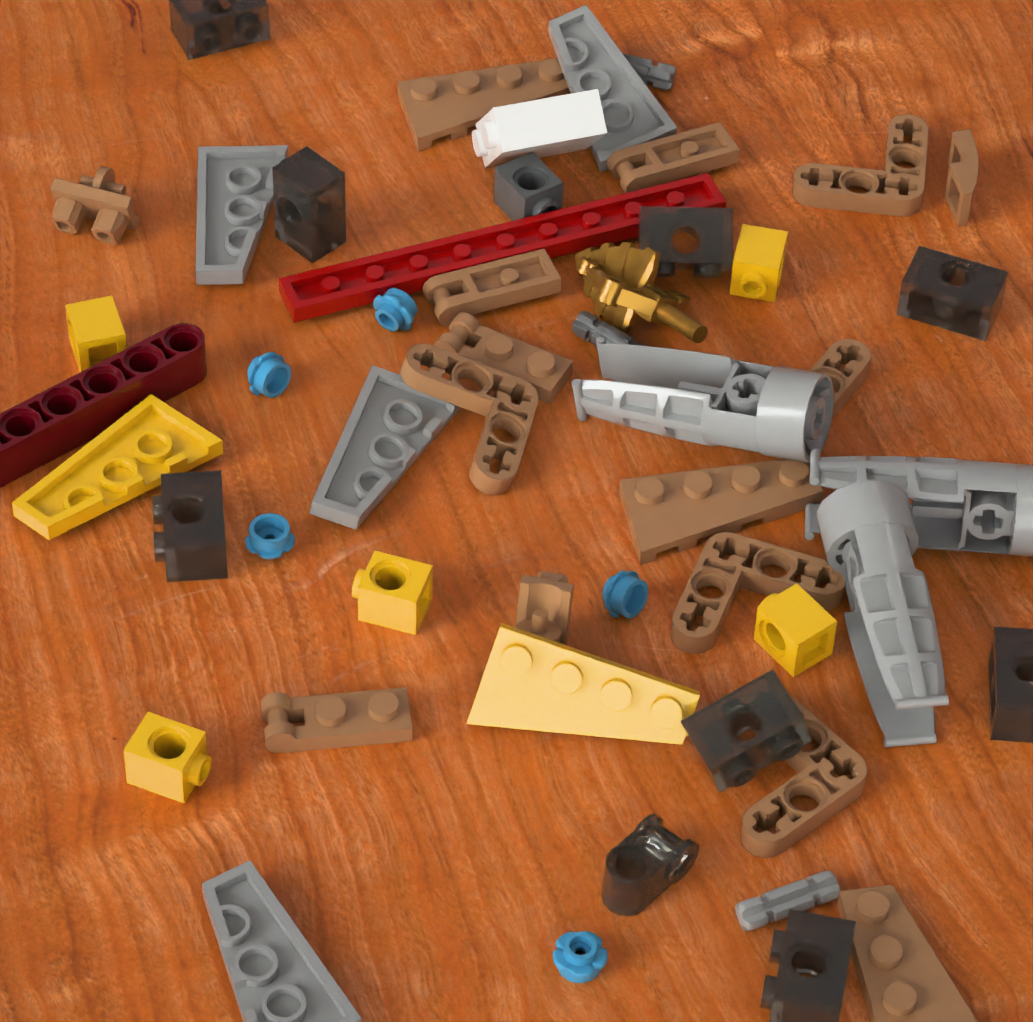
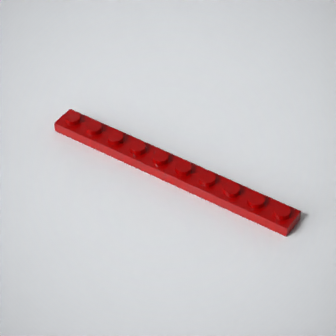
M709 173L282 277L279 278V293L295 323L371 304L377 295L383 296L390 288L400 289L407 294L423 291L424 283L436 275L540 249H545L551 259L583 251L590 247H599L604 243H615L723 216L726 212V200Z

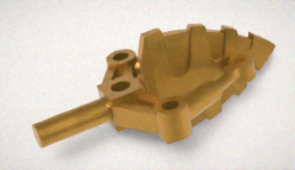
M622 242L620 246H614L613 243H604L600 249L596 250V248L590 247L575 254L576 271H578L580 277H583L585 282L583 287L585 295L592 299L595 305L593 310L597 316L604 318L608 324L628 335L639 316L652 323L669 325L695 343H701L705 340L708 334L707 327L685 314L691 298L676 290L669 289L667 292L653 285L658 272L661 254L655 249L646 247L645 250L634 248L635 244Z

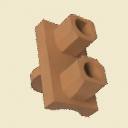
M102 166L97 170L94 177L82 175L79 184L58 178L54 179L50 190L56 203L51 220L58 231L72 235L76 234L83 218L95 220L91 229L94 238L100 242L112 245L118 244L126 228L136 231L140 217L134 214L132 197L125 195L126 185L115 183V173L112 168Z
M546 571L538 572L536 577L523 575L520 582L515 628L567 645L574 584L568 583V577L565 575Z

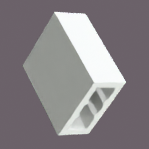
M598 89L493 107L476 123L477 130L472 131V141L477 157H483L485 168L502 165L531 152H534L540 158L587 149L607 134Z

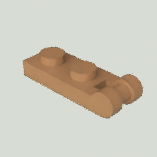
M721 122L617 150L607 159V167L615 178L621 179L620 187L625 193L736 164L739 162L740 149Z
M540 249L433 276L424 283L423 293L428 302L435 305L434 313L442 326L449 327L456 315L461 312L473 315L561 292L562 278L546 250Z
M465 312L457 314L450 323V332L443 333L434 343L436 347L524 379L536 389L539 400L548 404L552 403L572 376L573 361L482 326L473 315Z
M407 687L290 697L282 692H274L264 696L260 703L262 718L268 723L263 732L266 749L274 753L412 741L413 737ZM304 722V725L294 726L291 723Z

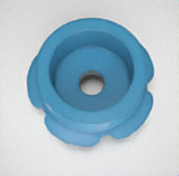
M390 288L383 296L377 295L373 301V306L377 310L375 318L383 328L389 331H397L399 328L407 331L412 327L411 324L418 312V307L406 292L397 288Z
M267 352L256 357L250 363L247 370L248 382L251 384L250 391L257 396L262 393L269 398H274L286 389L291 379V368L285 363L281 355H277L275 352Z
M266 513L254 518L248 529L249 536L245 538L247 549L253 554L257 553L264 559L281 557L284 552L290 551L295 543V536L290 533L288 521L283 516L274 513Z
M623 570L611 576L606 581L602 591L605 608L609 610V615L617 618L619 615L626 618L636 617L644 608L648 598L647 583L639 579L638 574L634 571L627 572Z
M570 931L563 934L556 941L557 950L553 951V962L560 974L568 981L574 983H586L596 978L608 960V952L605 948H602L601 938L589 931ZM576 951H583V952H585V954L579 955V954H575V952H576Z

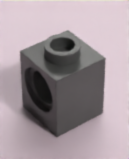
M534 152L495 167L494 202L512 221L562 209L563 182Z

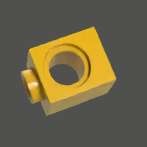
M742 224L733 259L729 295L769 302L776 301L785 263L788 231Z
M112 295L65 305L69 341L80 372L127 349L125 331Z
M374 551L367 568H359L352 586V597L358 599V620L417 635L432 601L433 565Z
M796 583L779 594L773 593L769 595L758 606L754 640L794 678L832 655L837 620Z
M147 712L123 750L128 784L181 803L186 802L195 785L202 786L212 764L211 756L207 755L205 731L151 712Z

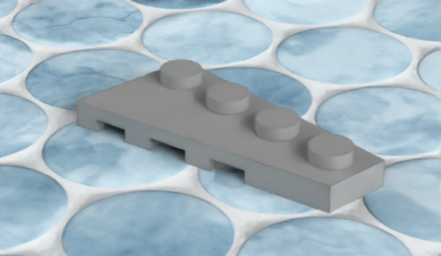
M587 5L549 21L548 33L570 93L598 89L607 134L591 145L590 148L600 173L608 169L607 159L615 151L677 133V126Z
M288 145L198 147L196 285L244 283L289 160Z
M372 365L314 495L309 514L357 530L460 410V407L416 391L403 381L400 374Z
M250 860L202 883L203 899L243 1022H362L358 1012Z

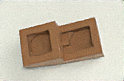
M970 129L953 131L948 159L949 171L944 197L958 227L967 226L978 178V151Z

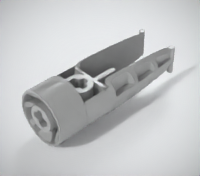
M604 337L596 339L602 378L612 381L574 379L571 382L577 417L580 421L586 420L587 415L607 422L665 437L708 446L720 445L754 451L766 456L810 463L812 449H818L822 453L828 438L834 406V388L831 377L827 373L780 365L774 367L734 360L729 356L643 345L606 344Z
M811 450V485L840 489L851 483L866 480L889 481L900 485L907 493L908 498H912V505L910 506L918 533V548L1033 556V465L936 457H820V450ZM808 503L805 507L804 536L807 540L814 539L815 533L820 534L817 510L821 503Z
M866 480L851 483L835 490L821 502L817 510V521L827 563L834 571L841 573L843 579L846 580L845 587L851 612H844L846 627L870 704L885 736L883 738V745L886 748L936 743L934 706L949 705V697L946 695L943 660L927 580L922 571L915 569L912 558L919 546L908 495L900 485L889 481Z

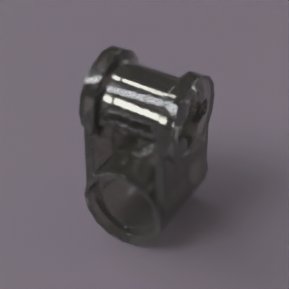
M655 813L648 815L630 835L607 854L601 895L604 905L611 912L622 916H633L643 912L671 884L678 882L687 874L698 856L699 844L692 839L683 840L663 826L664 820Z

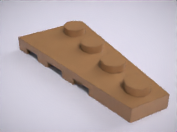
M558 58L462 71L433 77H420L397 82V95L417 152L431 148L432 140L448 136L452 141L468 135V128L476 126V123L493 107L571 94Z
M780 459L620 479L619 495L639 564L643 565L655 561L656 553L674 547L677 552L696 547L698 539L719 532L738 533L741 532L743 524L758 519L768 523L803 511L808 503L817 504L822 502L823 489L822 486L810 484V463Z
M893 885L839 891L837 906L870 1022H978Z

